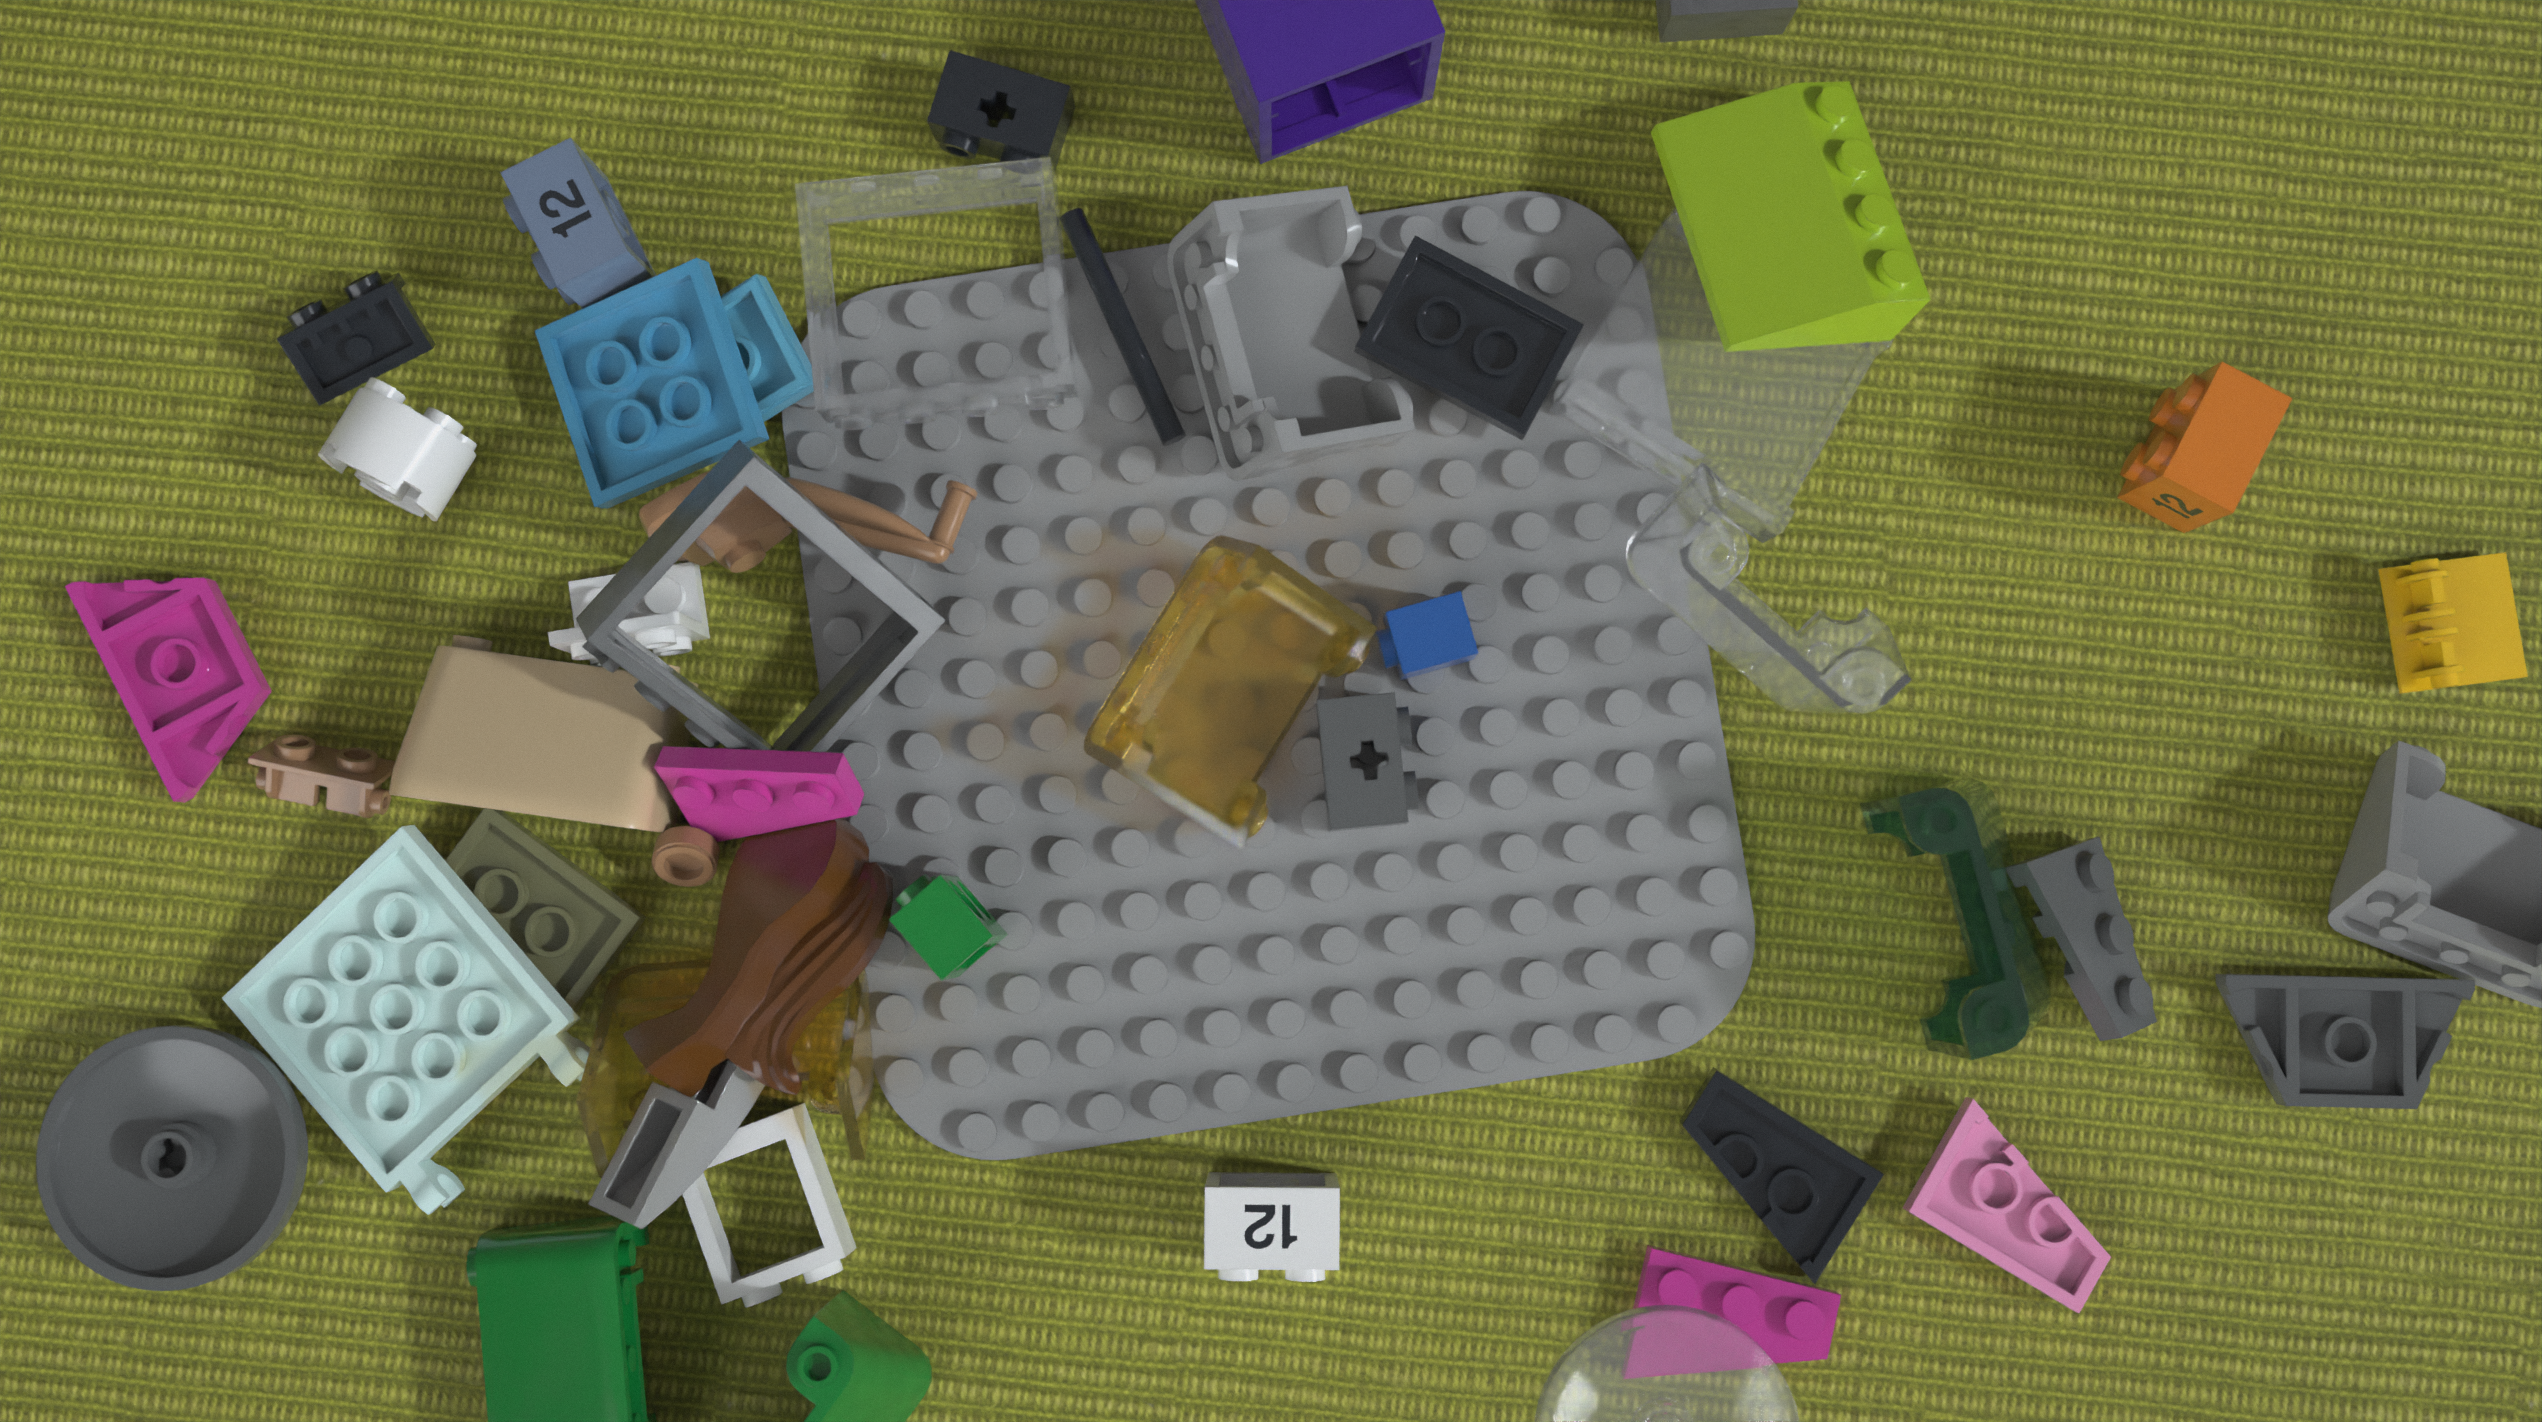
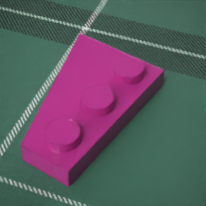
M663 746L654 766L690 826L709 833L717 842L857 815L864 797V792L844 753Z
M1647 1245L1619 1373L1623 1377L1827 1359L1841 1294L1834 1290Z

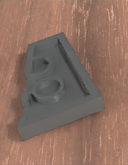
M2100 837L2080 840L2005 867L2014 886L2026 885L2040 909L2032 919L2042 937L2054 936L2067 959L2064 977L2098 1039L2105 1041L2123 1038L2156 1023L2152 991L2143 978L2133 946V931L2130 923L2124 917L2114 885L2113 867L2110 860L2105 856Z

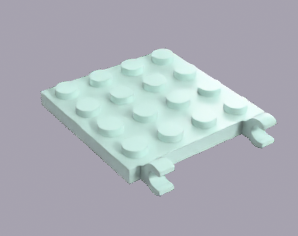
M415 825L399 828L222 997L224 1002L380 1187L387 1193L399 1188L403 1184L411 1194L414 1202L427 1215L433 1213L440 1205L443 1208L447 1207L465 1190L463 1184L454 1173L436 1164L430 1158L539 1056L547 1063L554 1076L566 1087L571 1085L576 1079L583 1081L601 1064V1061L589 1046L579 1039L572 1037L567 1032L580 1019L579 1016Z

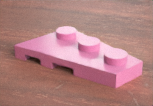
M1965 1097L1905 1202L1903 1209L2067 1308L2080 1313L2111 1256L2059 1196L2054 1195L2028 1165L2029 1162L2018 1149L2002 1136L1989 1121V1116L1972 1098Z

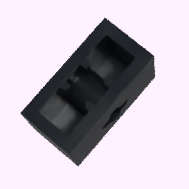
M950 50L927 122L935 140L940 142V148L952 155L964 159H975L978 153L999 159L1001 167L1021 176L1034 177L1036 171L1054 176L1076 106L1070 85ZM1003 112H1010L1012 120L1001 119L998 127H991L989 119L999 120Z

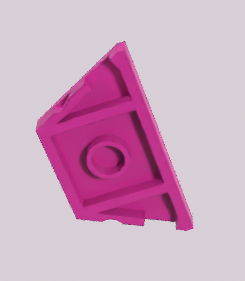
M174 578L172 581H154L150 579L124 580L123 583H89L81 581L66 585L65 588L173 802L185 803L191 800L272 692L217 582L208 578Z

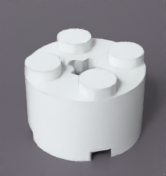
M370 377L365 387L359 388L318 453V456L341 474L347 465L356 469L357 471L354 475L361 480L359 485L377 496L423 518L426 514L432 521H437L476 457L474 450L477 444L461 434L463 426L448 415L431 407H428L425 413L421 415L403 403L406 397L401 392L379 379Z

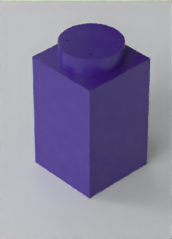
M1195 0L1260 164L1433 99L1445 37V29L1433 0Z

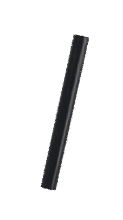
M1076 208L1070 210L1060 217V221L1163 446L1176 443L1186 436L1180 420L1083 209Z

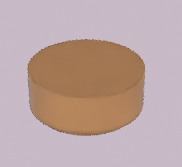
M689 826L672 827L657 837L652 855V867L659 877L671 884L684 887L698 886L710 881L716 874L720 848L714 837L701 829Z

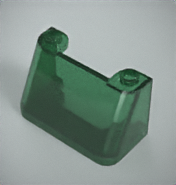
M1962 778L1860 803L1868 834L1885 833L1896 837L1904 844L1907 857L1926 853L1940 855L1972 973L1942 980L1946 993L1942 1006L1934 1015L1920 1019L1928 1051L1974 1060L2005 1052L2017 1046L2048 1013L2051 1003V991L2022 886L2015 887L2005 867L2013 865L2015 862L1998 801L1992 790L1981 781L1972 778Z

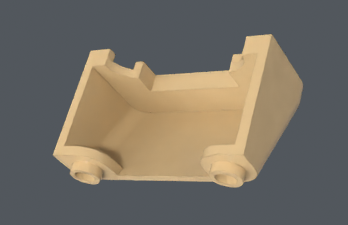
M453 635L451 646H437L393 767L389 795L662 833L669 828L676 827L679 806L654 766L663 746H689L691 732L684 725L689 718L672 705L665 712L653 706L635 689L634 685L638 679L625 670L617 669L612 673L604 667L491 652L493 641L468 636ZM669 665L680 674L681 667Z

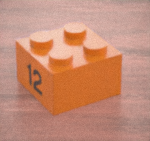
M2223 361L2199 375L2192 373L2182 385L2175 389L2168 387L2158 398L2149 415V421L2153 422L2155 426L2146 443H2138L2125 460L2120 475L2127 480L2117 498L2183 533L2234 513L2293 398Z

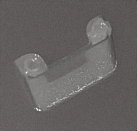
M1703 462L1635 530L1628 541L1626 549L1629 573L1635 581L1782 708L1794 712L1864 714L1876 711L1886 705L1912 680L1890 628L1867 607L1857 615V618L1847 621L1831 619L1819 609L1796 631L1736 578L1747 563L1749 554L1747 537L1739 524L1722 509L1721 499L1728 490L1726 482Z

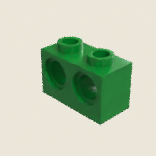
M924 874L895 899L902 908L889 919L941 981L960 977L1008 935L958 876L939 875L937 877L933 875L929 878L927 874Z

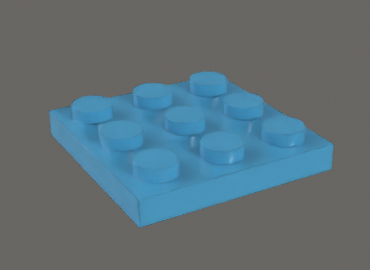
M699 258L692 259L535 330L594 507L608 509L718 462L739 439L749 448L769 440L709 262Z

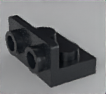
M378 270L373 271L343 288L348 298L326 308L321 299H318L286 316L292 326L288 327L277 340L319 406L368 382L370 377L376 378L432 350L436 345L403 292L402 288L406 283L399 272L383 280Z

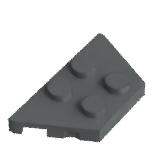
M2216 974V985L2275 1103L2283 1106L2417 1109L2430 1083V1070L2434 1063L2442 1059L2452 1038V1035L2446 1033L2461 1001L2470 1000L2475 991V980Z

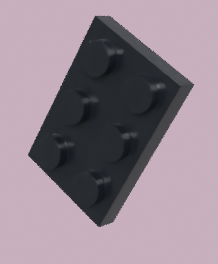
M1415 235L1358 340L1354 352L1523 440L1584 324Z

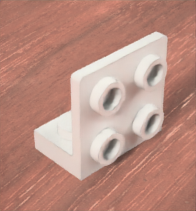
M692 562L673 564L618 626L647 649H653V653L656 656L687 653L692 651V641L710 639L700 566ZM616 574L568 582L575 628L548 632L550 646L571 653L573 660L590 659L591 666H601L599 660L582 647L587 640L576 618Z

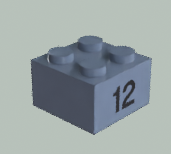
M572 138L500 172L511 193L503 198L508 214L522 234L527 231L530 233L539 251L531 254V259L538 274L550 290L555 287L558 289L560 295L569 306L577 303L584 309L656 276L607 176Z

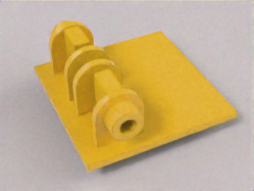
M2506 552L2439 561L2438 558L2411 562V565L2378 569L2399 694L2528 677Z

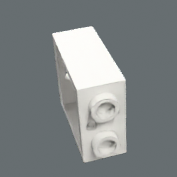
M805 1103L738 1128L707 1168L786 1139L823 1242L822 1246L740 1276L704 1172L683 1193L721 1304L742 1297L745 1308L759 1304L783 1293L779 1282L803 1274L806 1284L827 1278L842 1271L843 1266L840 1259L845 1258L857 1248Z

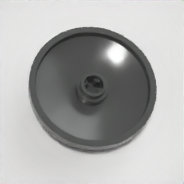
M172 1025L138 1030L116 1038L92 1052L66 1077L49 1104L42 1122L36 1153V1175L43 1208L50 1224L68 1250L87 1267L111 1281L128 1287L152 1291L182 1290L206 1284L238 1271L252 1262L273 1243L290 1220L301 1196L307 1173L308 1138L300 1104L285 1076L269 1058L248 1042L232 1034L204 1026Z

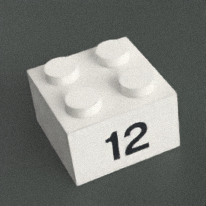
M1208 1173L1205 1184L1204 1269H1218V1279L1226 1281L1257 1280L1258 1270H1285L1286 1280L1299 1282L1325 1280V1270H1339L1340 1187L1337 1173Z

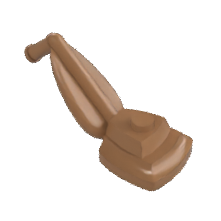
M711 470L669 490L640 509L639 518L649 538ZM791 477L785 478L863 546L934 564L943 563L950 554L954 553L953 545L971 501L975 500L978 494L976 490L963 483L949 480L946 484L947 493L929 537H927L921 530L897 514L871 502L814 482ZM745 485L677 561H690L697 565L705 566L715 560L733 573L744 572L763 561L766 556L765 552L792 532V528H797Z

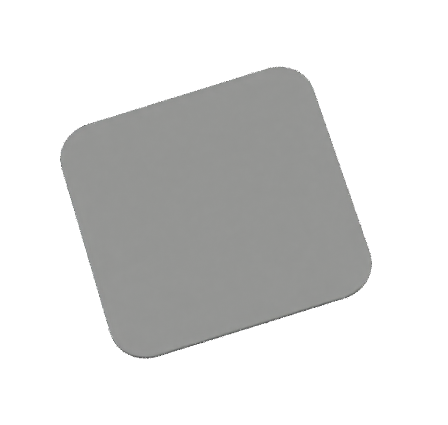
M1534 191L1504 192L1359 214L1362 223L1361 239L1351 257L1341 264L1361 335L1415 235L1583 323L1584 326L1523 440L1368 359L1373 380L1391 377L1397 380L1401 387L1410 395L1413 404L1412 418L1415 431L1399 440L1277 473L1239 481L1230 479L1224 472L1218 457L1167 267V254L1170 243L1103 253L1185 431L1186 436L1183 439L1168 446H1163L1077 257L873 289L841 303L826 314L806 335L801 346L822 386L782 411L783 431L791 478L814 482L871 502L897 514L921 530L927 537H929L947 493L946 484L949 480L963 483L978 492L976 499L972 500L954 542V553L950 554L943 563L934 564L864 546L924 597L945 621L828 749V752L844 753L864 792L857 815L843 818L862 832L869 847V862H877L893 878L891 917L902 908L895 899L924 874H927L929 878L933 875L937 877L939 875L958 876L1008 934L960 977L941 981L890 921L881 946L867 967L859 975L869 1049L876 1077L893 1109L920 1136L949 1152L981 1160H1007L1653 1060L1677 1053L1695 1044L1718 1026L1731 1011L1743 991L1752 966L1755 948L1754 914L1648 290L1642 270L1632 250L1622 236L1601 216L1570 199ZM797 529L819 689L821 692L894 610ZM1461 591L1479 652L1474 660L1400 680L1396 666L1385 669L1375 635L1376 631L1385 629L1383 623L1385 612ZM1395 692L1396 708L1408 706L1412 745L1401 746L1403 772L1415 771L1419 809L1407 810L1409 822L1404 825L1329 832L1316 702L1322 699ZM1361 745L1359 756L1355 759H1350V765L1352 769H1362L1365 780H1374L1375 771L1378 767L1386 765L1384 756L1373 755L1371 745Z

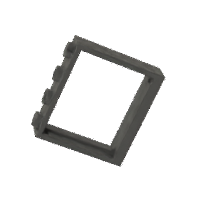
M740 439L576 618L587 640L582 647L596 657L602 667L614 673L621 666L638 679L634 685L635 689L648 702L663 712L672 705L689 718L684 723L685 727L709 748H717L722 743L728 749L826 752L945 621L924 597ZM745 485L894 610L773 745L764 740L618 626Z

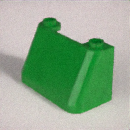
M609 1215L494 1228L484 1232L479 1237L477 1246L469 1249L466 1269L470 1285L477 1287L488 1422H657L656 1413H647L635 1287L644 1281L643 1268L631 1269V1266H634L636 1262V1246L649 1244L648 1225L640 1229Z
M844 1290L811 1318L792 1344L787 1355L786 1371L790 1383L800 1394L815 1404V1407L804 1422H906L927 1393L932 1382V1367L928 1356L921 1348Z

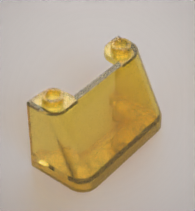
M1224 535L1216 536L1197 554L1087 731L1084 740V751L1106 767L1241 849L1246 840L1253 837L1262 828L1268 816L1269 810L1266 805L1267 793L1262 786L1257 784L1258 779L1322 676L1337 678L1345 673L1351 674L1355 672L1368 656L1370 650L1369 641L1377 627L1260 545Z

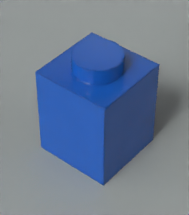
M1461 591L1387 611L1383 617L1385 629L1375 632L1385 669L1396 666L1400 680L1474 660L1479 653Z

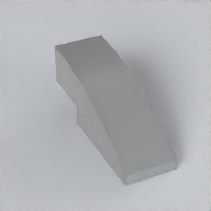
M728 1058L711 1069L703 1088L691 1098L672 1087L666 1088L652 1082L588 1204L640 1229L646 1227L671 1206L702 1175L732 1138L755 1104L765 1085L746 1074Z

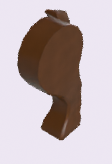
M838 818L747 836L738 848L727 875L721 899L711 964L699 989L685 1006L665 1015L644 1021L623 1033V1036L645 1070L678 1092L691 1098L703 1088L711 1069L728 1058L746 1074L770 1088L785 1094L797 1095L802 1089V1081L792 1061L793 1047L805 1028L822 1009L846 990L867 967L881 946L890 922L893 904V878L877 862H869V847L862 832L844 818Z

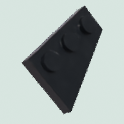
M1713 1067L1680 1119V1123L1812 1282L1816 1284L1884 1174Z

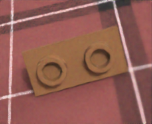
M283 735L248 758V764L261 766L256 776V786L258 789L265 790L269 798L315 806L320 800V786L327 787L326 809L371 818L375 813L384 815L389 808L391 795H389V790L382 789V783L392 776L396 761L378 758L377 753L372 750L356 747L339 750L316 745L315 740L307 736Z

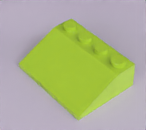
M1850 81L1792 83L1656 124L1652 129L1651 135L1725 352L1891 341L1931 300Z

